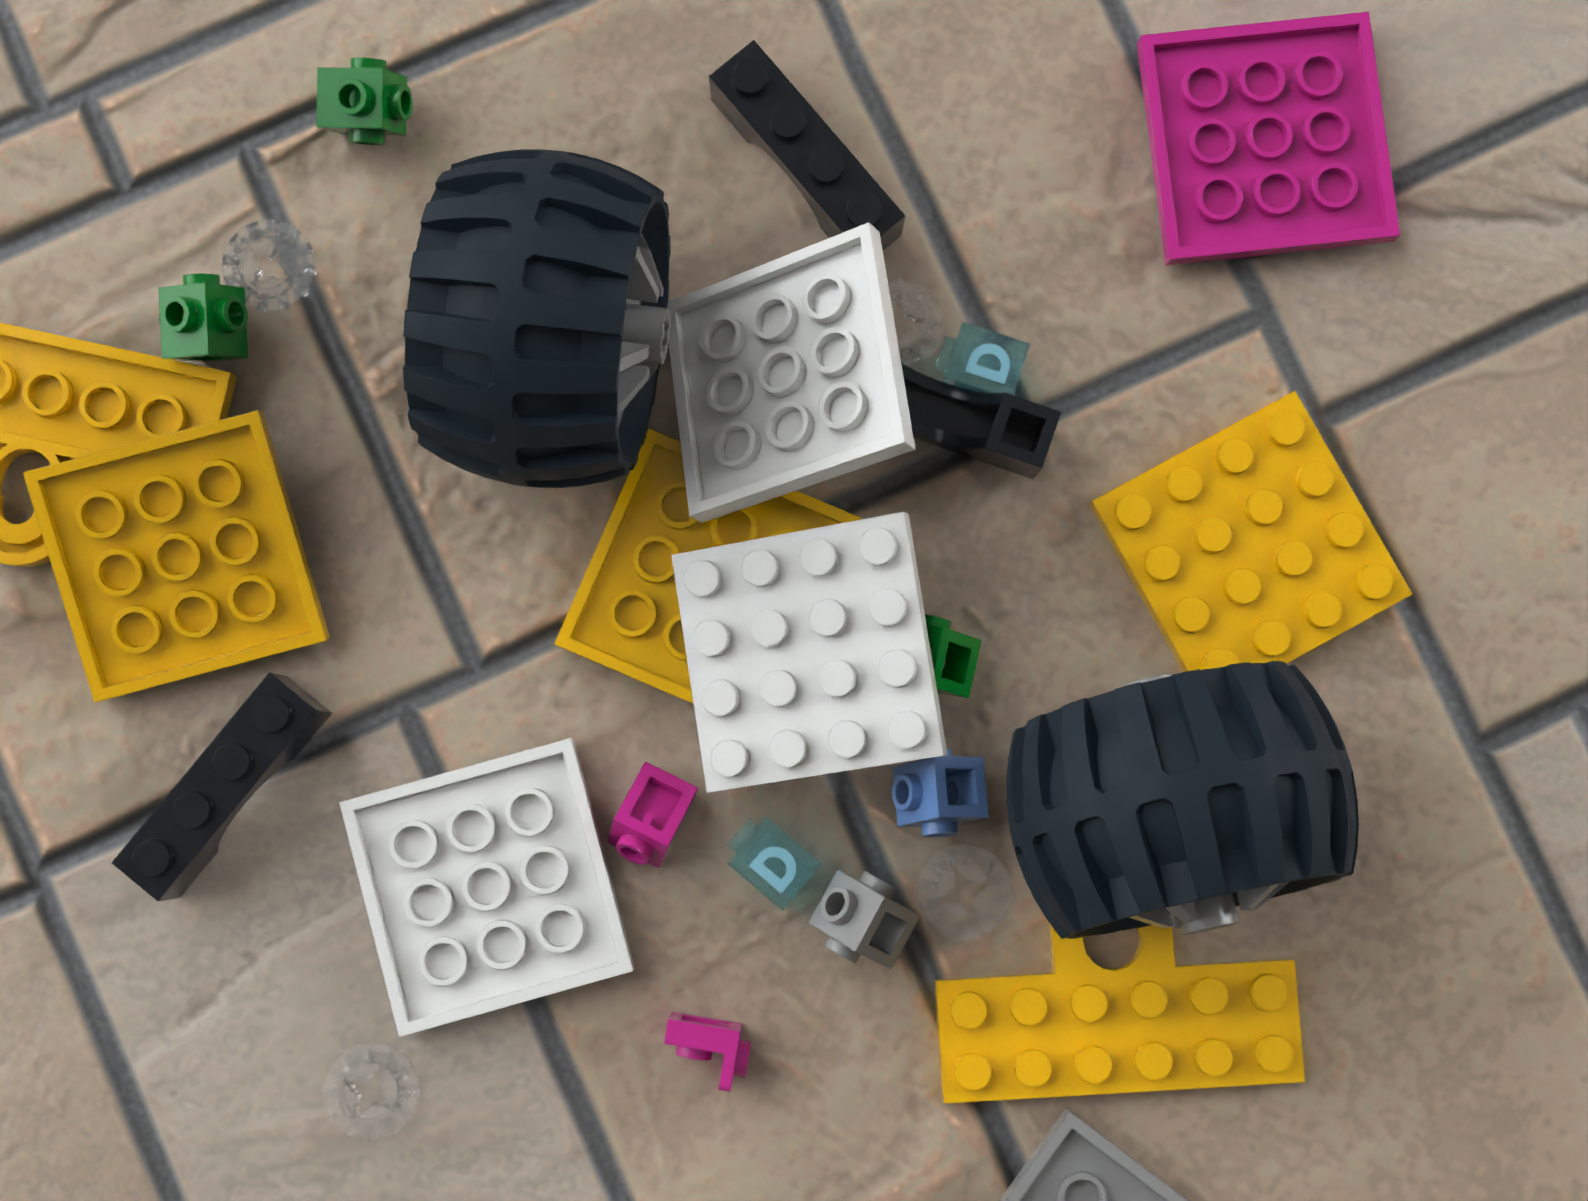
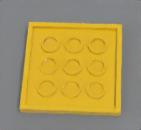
M1296 391L1287 394L1089 503L1096 519L1183 672L1218 668L1229 664L1246 662L1253 664L1283 661L1287 664L1412 595L1411 590Z
M263 410L248 412L22 472L94 703L323 642L330 638Z
M649 428L645 442L638 454L637 464L628 474L554 644L693 704L671 555L851 522L863 518L799 491H794L701 523L689 516L680 441Z

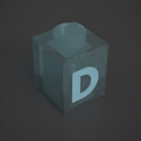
M962 322L957 338L945 335L934 369L945 372L942 382L953 386L984 393L1005 392L1014 395L1030 343Z
M768 817L760 825L749 818L727 844L735 852V855L727 864L782 911L822 865L817 858Z

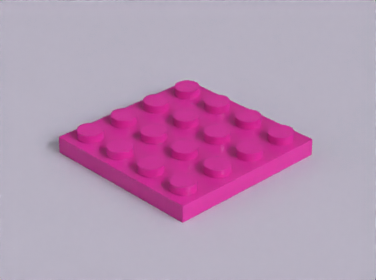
M1369 12L1140 36L1137 42L1165 266L1394 242L1400 236Z

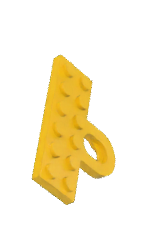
M0 322V563L16 567H34L50 562L35 511L31 518L21 524L9 522L3 512L4 496L2 495L1 488L4 476L9 465L18 456L28 452H39L52 465L226 419L237 376L223 370L176 360L162 359V357Z
M1049 923L1053 973L934 979L941 1090L944 1104L1305 1082L1295 960L1293 959L1175 965L1172 927L1160 928L1151 925L1137 928L1139 943L1132 960L1124 966L1108 969L1093 963L1086 953L1083 937L1061 939Z

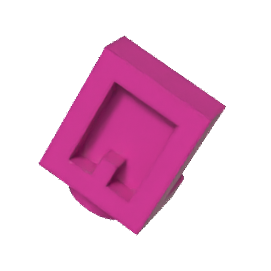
M645 762L613 819L607 840L608 843L614 846L623 858L639 865L648 863L660 868L669 846L696 796L698 787Z
M671 1012L667 1022L664 1044L677 1046L676 1055L689 1059L708 1061L712 1059L713 1052L724 1054L718 1090L730 1092L733 1076L743 1078L746 1076L751 1041L740 1039L742 1023Z

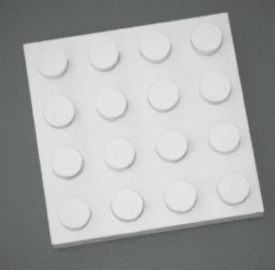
M869 222L668 302L667 308L670 309L671 314L669 352L690 517L703 523L916 450L880 232Z
M899 512L671 555L707 793L947 755L908 513Z
M573 738L339 802L399 1037L635 970Z

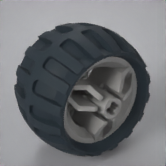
M545 149L500 151L452 164L451 170L442 172L437 179L434 194L424 209L420 222L421 230L416 251L413 252L409 274L410 287L403 337H405L403 381L404 390L407 391L409 406L408 419L411 429L418 434V443L442 460L484 478L518 486L535 488L579 487L606 482L628 475L629 470H633L636 466L638 454L645 442L651 410L656 396L660 364H663L665 361L670 337L671 314L667 304L670 282L669 258L671 255V237L668 224L669 209L668 204L663 200L664 192L642 177L617 165L597 158L565 151Z
M1283 661L1253 664L1246 662L1205 670L1198 669L1178 674L1148 677L1128 683L1107 693L1063 705L1062 708L1032 718L1027 721L1024 727L1017 728L1013 732L1006 777L1007 810L1012 843L1023 877L1033 898L1061 939L1097 936L1151 925L1160 928L1181 927L1183 935L1218 929L1240 923L1236 909L1237 906H1240L1241 911L1255 910L1270 898L1331 883L1354 873L1358 849L1359 817L1352 766L1345 744L1327 706L1313 685L1295 664L1288 666Z

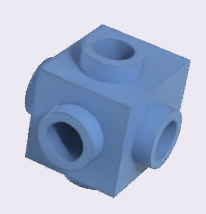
M947 749L946 756L920 759L893 767L892 799L896 807L897 827H921L922 837H947L958 834L959 824L989 818L984 757L952 756V750Z

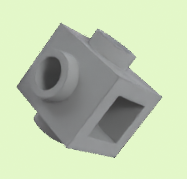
M837 869L809 923L829 935L824 946L843 958L856 963L860 955H863L892 969L920 915L892 900L891 898L897 888L864 871L860 881Z

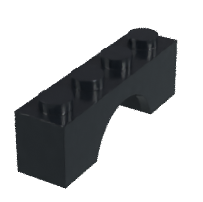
M755 40L751 41L709 75L711 101L747 143H753L760 147L782 168L801 192L816 216L820 228L829 238L868 222L880 232L882 250H885L902 236L905 221L904 213Z
M901 362L913 437L915 439L1030 479L1036 477L1046 459L1061 415L1060 411L1005 392L984 393L953 386L919 373Z
M269 672L112 861V864L156 901L180 898L217 854L219 842L224 832L240 809L275 772L297 757L332 712L288 676Z

